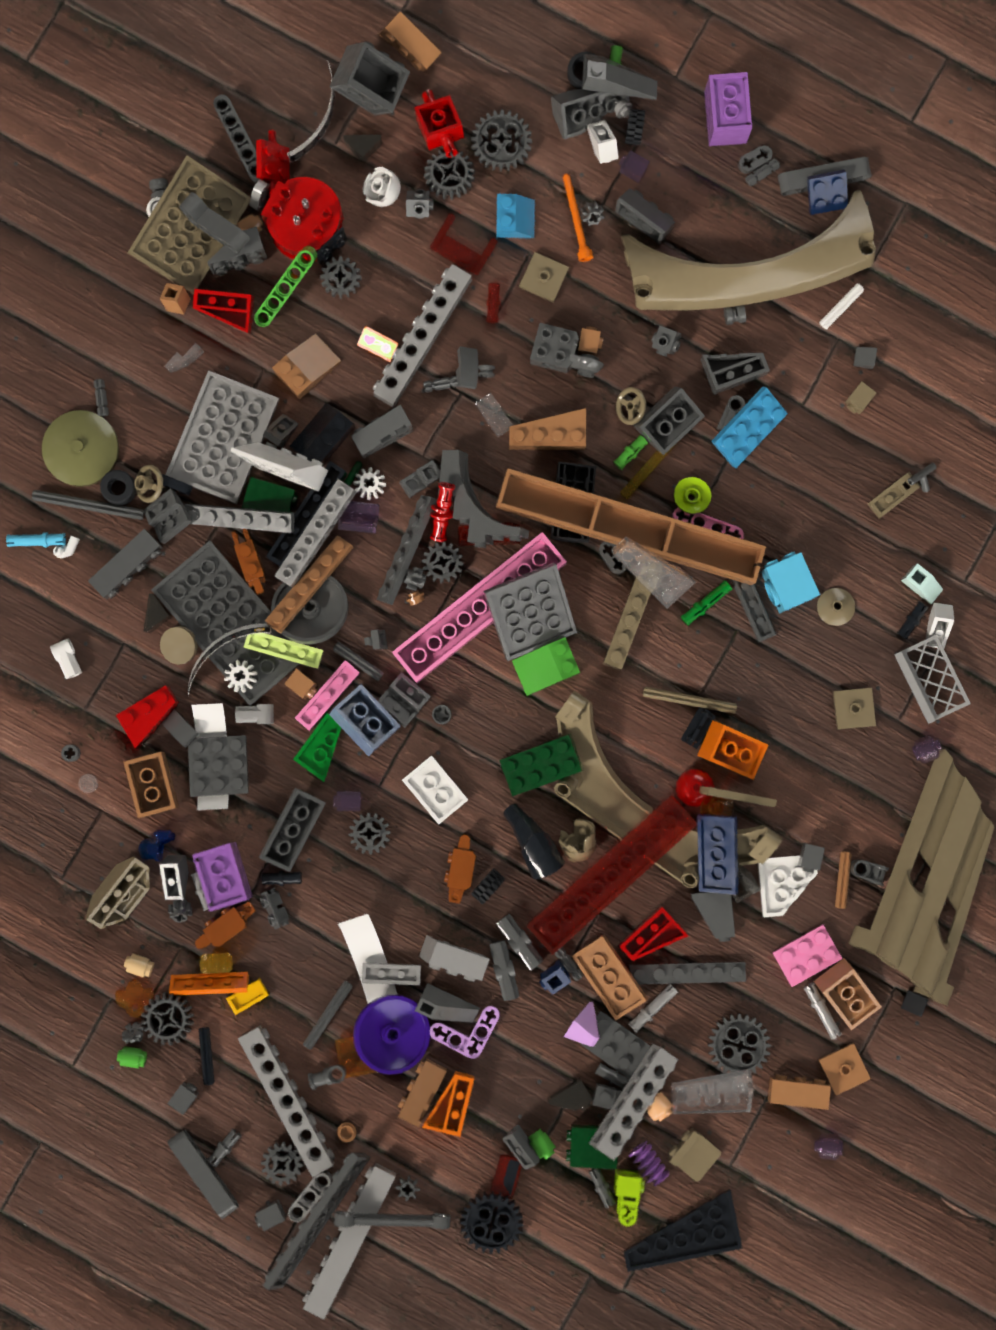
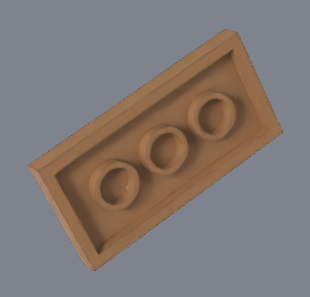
M605 935L597 938L572 955V958L615 1021L648 1000Z

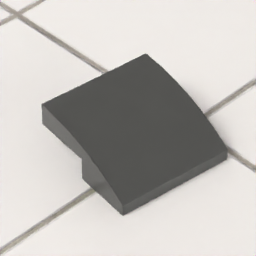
M171 488L144 509L148 524L155 528L159 541L164 544L192 523L184 504Z
M401 672L378 702L400 725L406 728L431 696Z

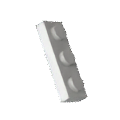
M363 963L362 983L420 985L421 965Z

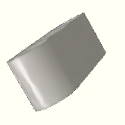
M325 1170L314 1176L292 1203L288 1211L289 1218L292 1221H302L313 1205L319 1201L323 1190L327 1186L329 1187L332 1182V1175L329 1171ZM318 1177H326L328 1183L325 1185L320 1184ZM313 1192L315 1199H307L305 1193ZM300 1207L303 1210V1214L296 1215L293 1212V1208Z

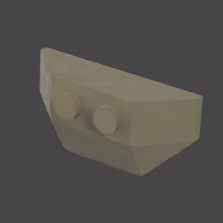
M134 856L116 864L92 895L85 919L100 929L126 920L150 889L149 866Z

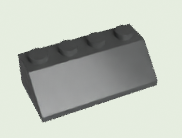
M295 788L259 858L290 872L326 803L301 789Z

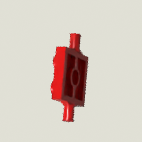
M274 130L268 131V141L263 139L256 141V178L262 179L269 184V195H271L278 181L285 184L287 180H290V160L287 154L289 148L276 142V131Z

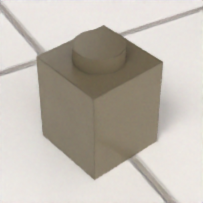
M861 381L845 401V404H847V408L851 412L860 414L876 395V392Z

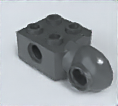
M539 323L530 357V364L568 373L572 368L578 369L577 373L588 378H593L594 374L604 367V364L596 356L589 354L577 355L579 338L576 331Z

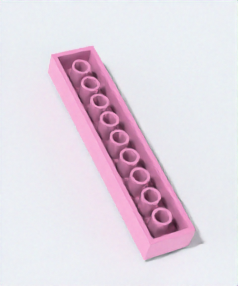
M543 532L540 533L392 653L416 683L420 682L493 623L484 590L553 562L559 570L566 565V560Z

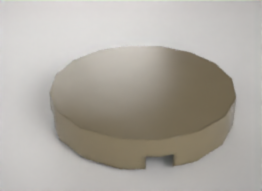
M182 626L166 630L160 640L161 652L165 659L177 665L191 661L196 655L198 648L193 632Z

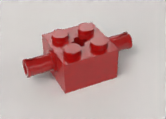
M428 90L429 97L425 91L422 93L425 104L414 107L421 133L428 150L443 146L446 157L452 158L450 152H452L453 157L458 153L453 142L464 138L461 120L450 95L436 100L433 91Z

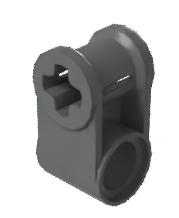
M860 859L851 862L850 872L852 875L884 886L883 880L886 871H889L888 867ZM859 863H862L864 867L861 873L856 871V866Z

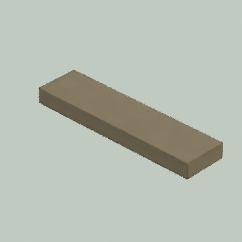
M700 786L699 793L703 795L775 807L777 803L775 799Z

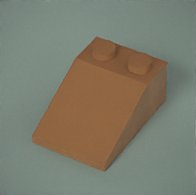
M314 334L285 355L272 369L301 400L342 361Z
M845 958L814 981L850 1030L854 1029L882 1007Z

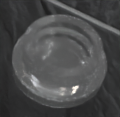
M85 774L79 779L78 786L82 792L92 793L98 787V780L92 774Z

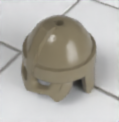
M576 819L574 821V833L570 835L563 830L560 831L559 844L562 853L573 863L589 859L596 850L595 825L591 821Z

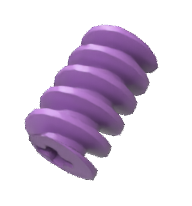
M647 1141L636 1146L628 1156H636L633 1163L640 1162L637 1169H644L642 1177L648 1175L649 1178L646 1182H653V1186L665 1180L670 1172L664 1170V1164H659L661 1159L655 1157L656 1152L654 1150L650 1151L652 1146L651 1144H646Z

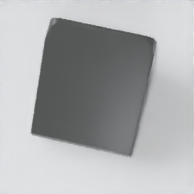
M856 347L853 366L873 369L877 348Z

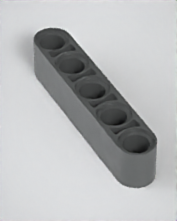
M218 95L213 103L215 110L250 179L257 183L260 179L252 174L256 169V150L230 99L225 95ZM223 103L228 104L225 109L219 108ZM230 120L236 121L234 125H227ZM239 136L245 137L242 142H236V138ZM246 153L253 154L249 159L244 158Z
M868 157L781 173L778 175L781 195L786 196L807 192L808 176L839 170L846 171L847 184L867 180L872 177Z
M185 1129L167 1141L175 1156L221 1219H224L239 1208L235 1197Z

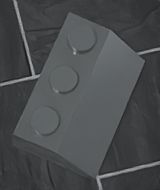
M628 189L617 200L615 212L659 245H661L675 225L671 215L662 213L658 210L659 208L655 203L646 201L637 190Z
M673 387L633 426L647 442L662 455H665L705 415L682 388Z

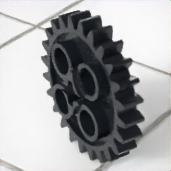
M493 1190L490 1195L483 1191V1197L476 1194V1200L470 1198V1205H464L465 1211L461 1212V1217L463 1218H460L461 1232H465L464 1239L470 1238L469 1245L475 1243V1250L482 1247V1253L489 1249L490 1254H492L493 1249H496L499 1254L500 1248L503 1247L507 1251L508 1244L514 1246V1240H519V1234H522L521 1227L524 1222L521 1220L523 1213H518L520 1206L514 1207L515 1200L508 1201L509 1195L502 1198L501 1192L495 1196ZM495 1207H497L498 1209L495 1214V1221L492 1224L490 1236L486 1237L489 1228V1223L492 1219L493 1210ZM481 1209H488L489 1212L483 1213ZM506 1214L508 1217L501 1218L499 1215ZM481 1226L484 1229L480 1231L477 1230L476 1227ZM501 1232L503 1235L497 1236L494 1233Z

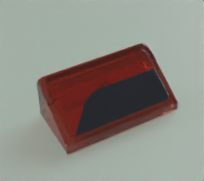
M508 1154L500 1156L490 1192L493 1190L496 1195L501 1192L503 1197L509 1195V1198L513 1199L522 1165L517 1158Z

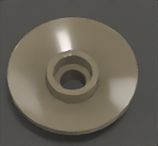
M831 588L823 592L819 597L817 612L825 623L832 626H840L847 623L853 617L855 602L851 594L846 590ZM835 603L840 604L839 610L834 608Z

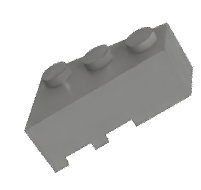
M426 935L419 955L420 958L429 963L428 967L435 970H440V968L447 969L446 973L457 976L458 973L462 974L464 979L475 982V979L482 981L489 962V958L482 954L451 945L446 941L436 940L429 935Z

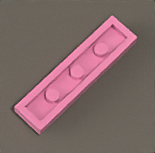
M345 660L295 719L310 731L360 672Z

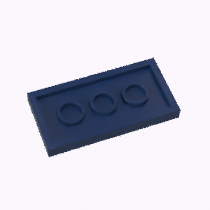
M697 815L699 892L736 895L738 893L737 816Z

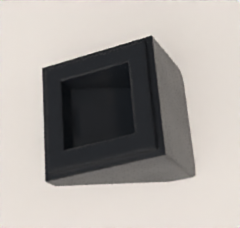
M908 990L901 1009L922 1017L928 998Z

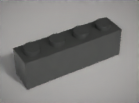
M143 529L88 582L103 598L112 599L119 593L118 589L123 584L126 586L133 580L132 576L137 571L140 573L147 567L146 563L151 558L154 560L161 554L160 550L163 547L146 529Z

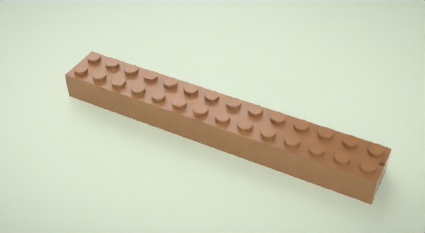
M509 468L505 472L495 507L502 511L748 585L756 583L760 566L753 567V565L762 563L766 546Z

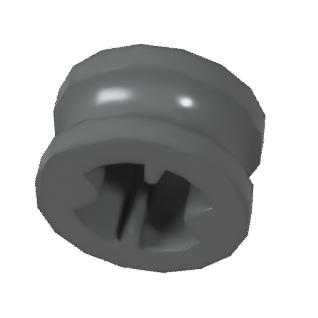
M478 366L480 370L478 373L479 377H495L493 373L495 366Z
M66 745L61 751L62 758L68 762L78 760L81 754L80 749L76 745ZM73 748L72 751H75V756H71L70 759L66 752Z

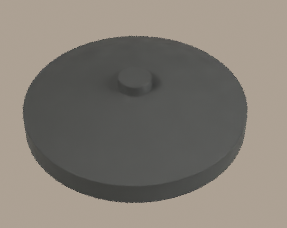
M329 576L281 634L299 644H317L333 637L342 628L348 615V599L342 585L335 578ZM284 582L274 594L271 612L292 589V587Z

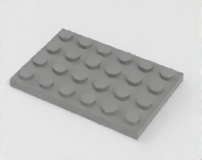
M208 370L166 476L237 504L253 465L230 450L236 446L263 442L264 431L269 427L280 399Z

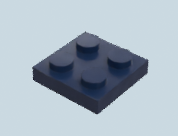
M845 170L807 177L809 212L811 215L845 209L847 207V174Z

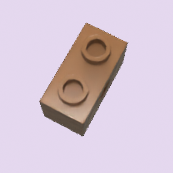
M298 669L285 682L287 687L305 700L308 698L312 699L318 691L316 689L318 685Z

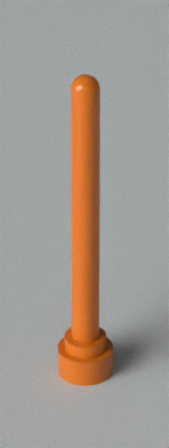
M565 173L563 181L580 247L577 255L579 262H586L594 257L592 250L586 244L570 175Z

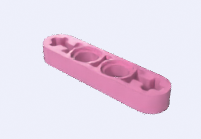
M679 507L675 509L672 518L677 520L679 517L676 513L679 514L682 511ZM684 512V516L689 518L690 514ZM702 513L692 514L694 516L690 520L691 524H694L695 518L700 517L704 520V528L712 530L714 524H719L722 527L721 533H725L726 527H728L729 530L727 532L733 533L737 531L740 539L744 538L743 530L737 526ZM683 518L681 521L688 522V519Z

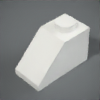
M606 121L588 124L587 129L594 153L600 164L618 159L617 141Z
M934 603L929 615L926 639L937 634L943 648H945L954 622L953 605ZM935 640L928 642L926 645L938 648Z

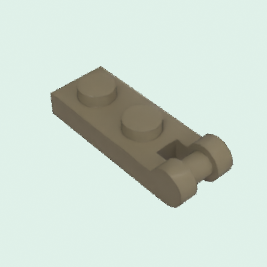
M910 472L867 504L879 519L921 487L918 482L914 485L908 484V479L913 476ZM904 482L910 487L908 490L902 485Z

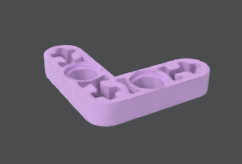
M492 1005L485 1007L470 1036L442 1022L432 1024L430 1035L434 1040L468 1058H477L481 1054L499 1019V1010ZM492 1009L496 1017L490 1019L489 1024H492V1026L489 1027L486 1023L480 1021L482 1019L486 1021L488 1016L486 1011L490 1012ZM439 1026H441L442 1032L446 1034L447 1030L451 1031V1033L447 1037V1041L443 1040L445 1038L444 1035H435V1031L433 1030L434 1027L438 1028ZM483 1026L487 1029L485 1037H479L476 1034L478 1027ZM453 1035H458L461 1038V1043L457 1046L452 1045L450 1042V1038ZM474 1036L475 1039H477L478 1041H483V1043L481 1045L478 1042L476 1046L478 1052H473L472 1054H470L469 1049L467 1047L473 1046L475 1040L471 1039Z

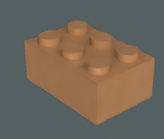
M158 752L124 762L138 818L179 808L165 752Z

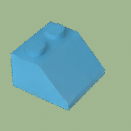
M497 194V238H534L535 200L518 194Z

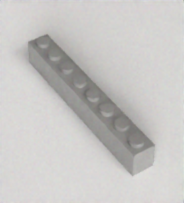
M375 1163L374 1167H369L365 1175L368 1179L365 1185L361 1184L356 1193L359 1197L356 1203L351 1202L348 1211L366 1214L378 1213L396 1177V1173ZM354 1225L353 1227L338 1228L341 1233L338 1238H333L329 1246L332 1251L329 1256H324L320 1264L323 1269L320 1274L316 1272L311 1282L314 1286L311 1292L307 1290L302 1300L305 1302L304 1310L325 1319L371 1226Z

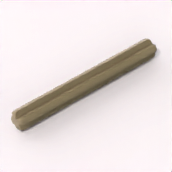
M644 687L643 696L731 714H735L737 711V704L652 687Z

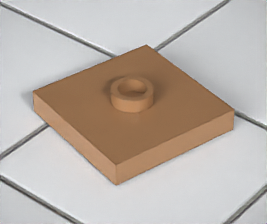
M854 1043L818 1059L835 1095H839L871 1079Z

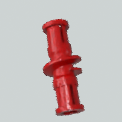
M440 482L438 484L440 490L436 502L437 505H431V509L436 512L430 513V516L434 518L433 532L430 534V539L437 542H445L447 540L448 519L453 518V510L450 507L452 505V493L456 486L452 483Z

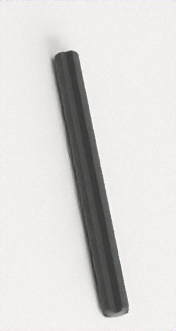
M33 490L32 499L34 501L143 520L145 515L143 509Z

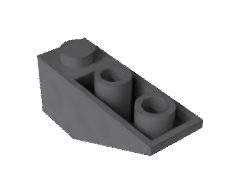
M428 983L415 1009L416 1012L431 1019L473 1023L480 1010L479 1007Z

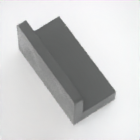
M519 1125L512 1128L502 1138L525 1170L540 1162L539 1156L530 1145L531 1141Z

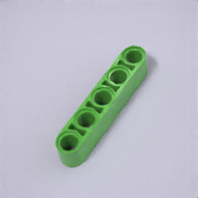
M306 246L297 254L256 312L254 320L257 325L261 327L268 326L317 258V252L313 247ZM303 253H308L311 256V260H305ZM292 268H297L300 271V275H295ZM282 283L288 284L290 290L283 289ZM271 298H276L279 301V305L273 304ZM261 313H266L269 319H263Z

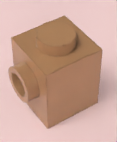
M166 283L160 297L162 304L168 312L185 314L191 299L184 286Z
M595 327L582 328L577 355L589 354L596 356L597 350L602 349L603 338L600 337L601 331H597Z

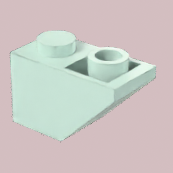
M918 563L912 566L901 580L930 605L943 591V588L933 575Z

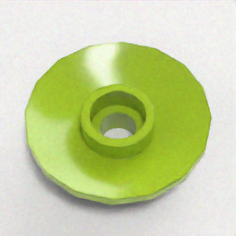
M684 478L675 487V503L685 513H701L710 504L712 496L710 488L700 478ZM688 495H693L694 500H690Z

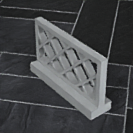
M937 634L894 654L928 724L971 704ZM935 640L938 646L936 654L925 651L928 642ZM924 645L922 650L918 649V647ZM912 650L920 651L921 655L918 663L911 661L907 652ZM939 650L943 657L938 656ZM924 653L935 656L931 667L920 664ZM937 657L946 662L944 672L933 668ZM919 666L930 669L926 680L918 677L917 670ZM932 670L943 674L940 684L929 681ZM945 675L954 678L953 689L942 686ZM921 681L925 682L924 688L922 686ZM928 683L938 686L935 697L926 694L925 689ZM956 685L958 686L960 692L955 690ZM940 688L952 691L948 702L937 698ZM954 692L962 694L965 701L959 705L950 703ZM929 698L934 699V701H933L932 704H931ZM936 700L947 704L945 711L938 715L934 710ZM949 705L954 706L953 708L948 710Z

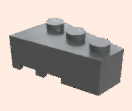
M763 353L702 355L700 359L713 395L766 376L770 371Z

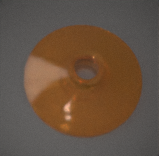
M709 795L702 800L700 814L731 816L733 813L734 800L710 796L707 799Z

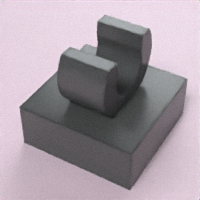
M371 630V637L364 638L365 646L373 645V650L388 649L385 630Z

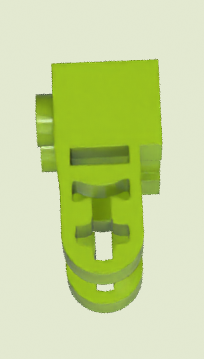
M615 1169L614 1190L616 1196H618L617 1213L619 1220L624 1226H632L637 1220L640 1192H644V1180L638 1170ZM626 1206H628V1208L630 1209V1211L627 1212V1215H625L627 1211Z

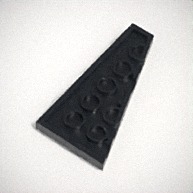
M726 1190L623 1250L627 1272L743 1249L731 1190Z

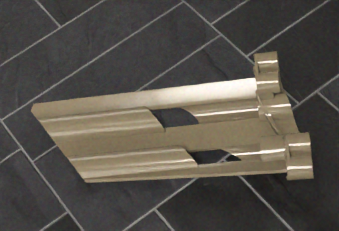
M946 749L937 751L936 758L933 761L872 927L869 930L855 926L848 944L877 956L890 967L903 973L915 985L914 993L948 1006L954 987L946 982L978 883L994 825L982 811V802L966 776L963 777L958 772L953 758ZM918 853L921 854L926 864L931 868L921 893L915 889L910 879ZM947 898L956 910L944 943L940 934L938 919Z

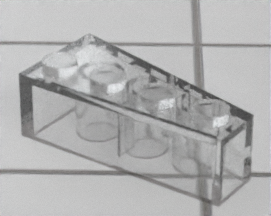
M751 1069L671 1083L673 1114L751 1112L753 1097Z

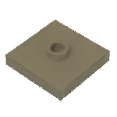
M534 252L519 288L554 303L569 267Z
M872 688L833 691L837 730L876 726Z

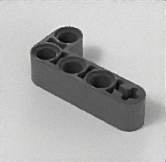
M193 192L179 205V208L193 225L237 254L250 240V237L243 230L208 208L204 201Z

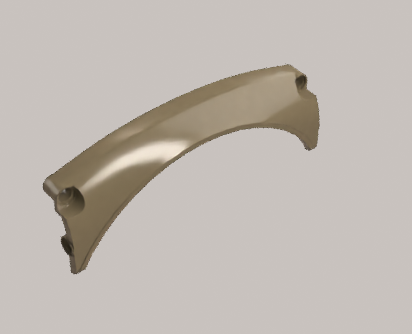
M860 190L853 192L852 198L843 213L819 236L790 252L755 262L709 264L687 261L656 251L639 242L630 234L621 236L625 249L627 267H630L635 305L640 310L715 309L787 297L830 284L871 267L874 264L876 252L873 241L874 230L869 209Z

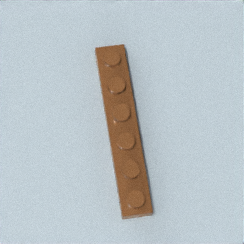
M337 535L266 618L265 623L281 634L350 553L353 546Z

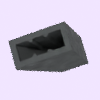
M690 893L692 901L713 937L719 938V942L731 941V937H735L731 894Z

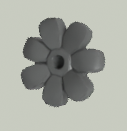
M137 1021L133 1025L129 1023L125 1026L127 1030L122 1032V1040L125 1043L129 1041L131 1043L135 1041L139 1043L142 1040L144 1025Z

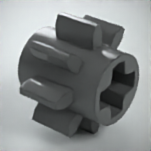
M596 201L593 203L586 202L584 208L580 209L583 214L581 219L583 222L587 221L588 226L591 224L598 225L600 220L604 219L602 214L604 209L602 205L598 206Z
M413 567L412 570H407L403 582L407 584V589L416 591L417 588L422 589L426 580V575L422 574L423 569Z
M186 899L174 900L173 905H168L169 918H173L175 922H185L187 916H192L191 903Z
M410 1175L405 1180L401 1177L400 1182L402 1184L396 1185V1189L400 1190L398 1197L403 1195L406 1197V1201L411 1196L416 1198L415 1191H420V1187L416 1186L418 1179L413 1181L410 1179ZM406 1184H410V1188H412L410 1192H407L406 1188H404Z

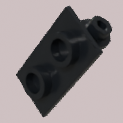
M699 707L680 740L697 749L716 716L707 709Z

